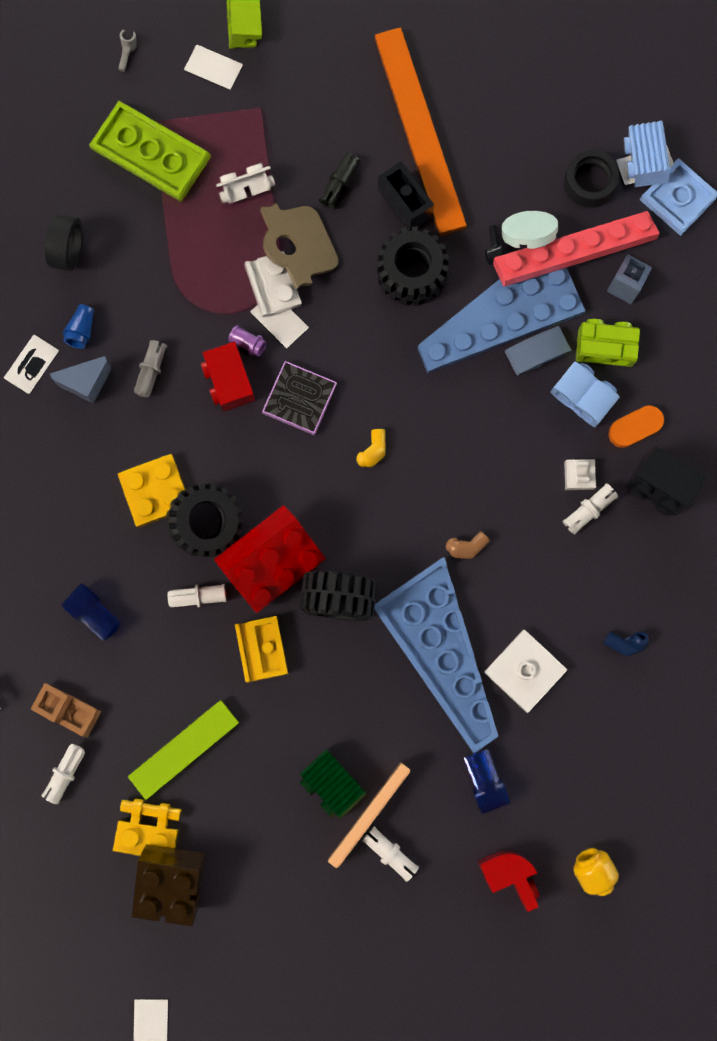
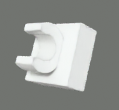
M595 459L566 460L564 462L565 490H594L596 488Z

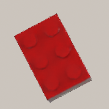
M283 505L217 556L214 561L257 614L304 577V573L313 570L326 558L297 518Z

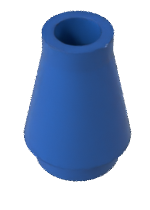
M83 304L78 305L76 312L62 332L64 335L63 341L67 345L77 349H84L86 344L90 343L94 314L93 308Z

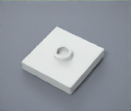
M522 630L484 673L528 713L562 677L567 669L526 630Z

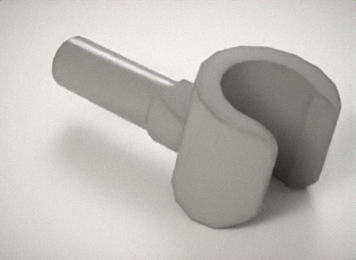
M122 30L119 35L122 56L118 70L125 72L130 52L136 50L138 43L135 32H133L131 39L126 40V32Z

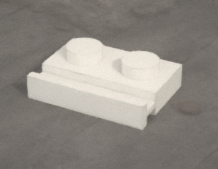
M267 256L257 258V260L245 262L244 266L262 318L270 314H277L301 307L302 302L298 291L295 289L286 268L277 266Z

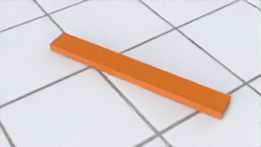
M400 27L375 34V42L424 191L434 203L433 219L439 237L465 230L467 225L402 29Z

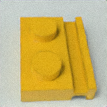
M277 616L235 624L246 683L288 674Z

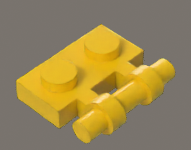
M136 798L134 801L122 800L120 811L131 813V820L118 821L113 851L140 856L146 844L176 848L179 829L167 828L168 820L180 821L182 809L172 808L167 803H161L160 805L144 803V800ZM142 815L157 817V826L141 823Z

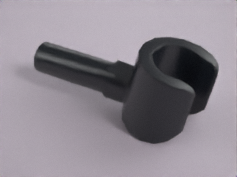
M495 225L489 227L491 248L485 249L488 265H493L494 258L501 256L503 253V249L497 240Z

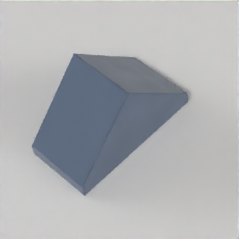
M627 254L607 292L632 304L642 289L652 267Z
M106 356L50 373L51 379L59 387L94 404L112 370V366Z

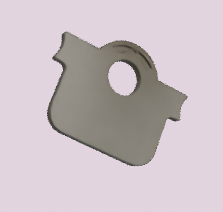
M277 204L271 207H261L260 212L269 229L263 239L264 252L274 264L286 268L295 289L304 285L310 286L312 284V276L328 273L336 268L338 256L315 209L309 206H301L280 210ZM283 237L290 239L295 244L296 252L292 255L283 254L277 248L276 240Z

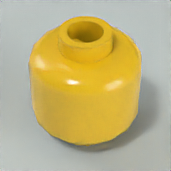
M590 848L581 852L576 857L573 868L574 874L586 893L605 896L614 890L619 874L607 852Z

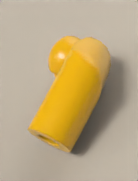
M384 429L371 430V446L357 455L356 460L359 466L370 468L384 458L386 454Z

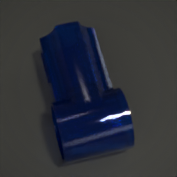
M81 583L61 606L76 620L82 621L100 639L106 641L118 630L122 622L99 602L100 599L97 595Z
M488 749L464 757L466 768L474 785V796L481 813L485 814L511 804L501 778H498Z

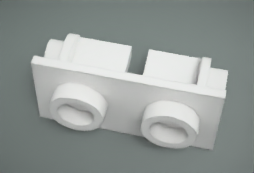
M262 163L247 167V174L237 177L236 173L233 172L219 177L221 183L216 184V187H223L224 191L219 193L222 203L228 202V204H232L247 198L244 190L246 186H249L252 196L270 191V187L275 186L272 175L267 176L265 172L271 169L270 166L263 168Z

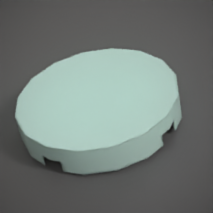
M524 211L508 217L502 223L503 240L515 248H520V244L527 245V248L530 249L546 246L555 240L556 233H558V220L547 212Z

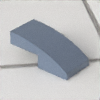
M557 326L506 349L505 353L516 375L519 376L540 368L544 363L566 356L572 350L560 327Z

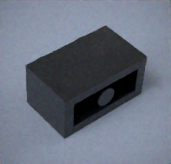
M402 161L378 176V191L408 231H412V227H420L433 217L434 203Z

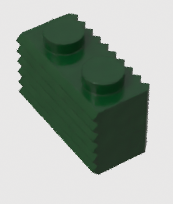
M328 749L324 750L300 773L303 778L300 784L311 796L316 792L321 797L323 802L320 806L331 818L337 815L341 819L367 795V792Z

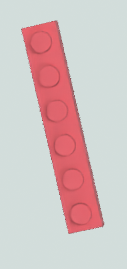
M645 211L557 238L543 247L535 249L524 248L495 257L493 265L503 287L657 240L659 231L649 212Z

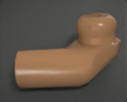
M480 531L471 541H462L457 538L449 539L446 543V550L454 558L472 559L490 540Z

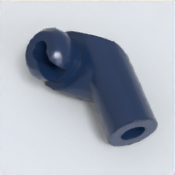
M610 631L605 637L603 644L624 656H631L647 648L649 636L645 632L639 631L634 635L621 638Z

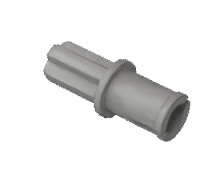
M150 340L144 362L139 365L141 371L134 388V393L141 397L148 398L150 396L156 377L161 374L160 365L165 350H167V345L161 343V346H158L159 341Z

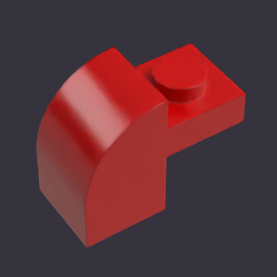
M500 851L478 860L492 893L514 884L527 912L539 907L536 898L540 897L538 889L533 880L527 881L526 879L537 874V871L523 856L511 851Z

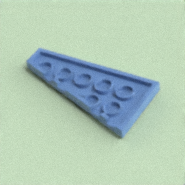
M567 267L503 287L499 279L421 342L417 349L429 374L581 316L585 313V309Z
M443 557L377 602L374 610L471 751L476 753L497 738L498 733L474 659V653L462 613L459 609L455 590L449 576L446 560Z

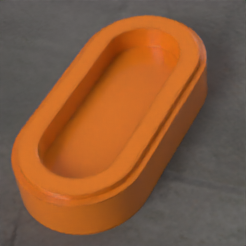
M644 406L616 420L609 428V439L616 447H630L657 433L664 424V416L657 407Z

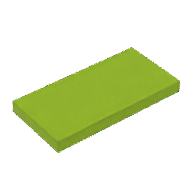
M121 101L117 102L89 144L93 151L180 202L183 201L211 158L208 151Z

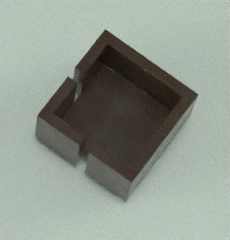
M146 844L137 863L132 918L159 921L161 916L166 917L165 923L193 926L200 903L205 853Z

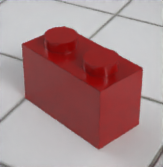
M235 341L202 352L205 362L200 364L205 378L212 379L214 388L209 390L215 405L220 404L223 412L256 401Z

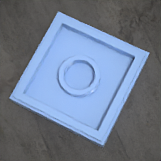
M678 158L670 168L669 182L652 185L641 196L640 201L681 236L717 199V191Z

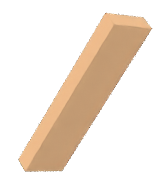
M400 762L328 858V862L335 868H339L410 773V769Z

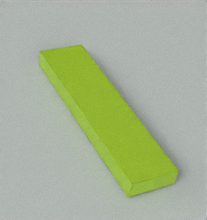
M220 700L132 772L128 778L144 799L147 800L240 722L223 701Z

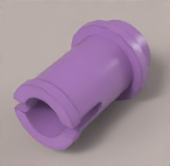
M238 325L232 329L228 338L229 342L235 341L236 345L249 351L250 356L256 355L259 357L266 347V341L263 340V336H255Z

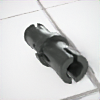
M346 152L337 170L329 176V184L318 199L323 206L328 201L327 208L329 209L335 208L342 192L348 189L350 186L349 180L361 162L355 155L351 161L352 153Z

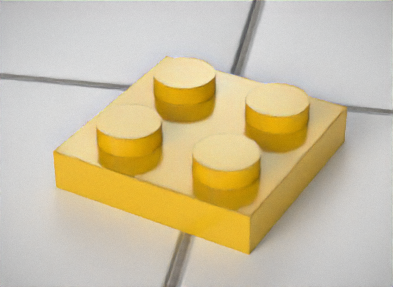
M172 454L117 473L137 528L167 518L166 514L171 507V501L177 497L178 493L185 490Z

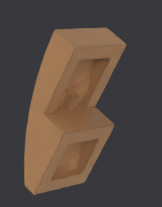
M44 683L30 709L88 738L102 712L47 683Z

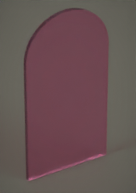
M261 108L156 121L208 151L211 155L210 160L182 202L162 191L170 265L177 287L191 303L213 313L234 314L255 306L257 301L244 265L246 261L251 262L266 256L263 249V239L269 229L260 209L262 206L271 207L274 205L272 188L270 191L252 196L249 186H246L244 190L247 198L228 204V202L222 203L219 193L224 190L222 186L216 187V184L221 183L219 178L233 172L236 173L237 177L247 174V167L262 163L263 168L268 167ZM266 170V175L269 176V170ZM277 239V240H276V245H277V248H278L279 251H280V248H279V240Z

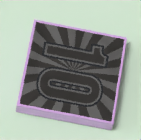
M285 361L262 413L315 436L336 389L337 382Z

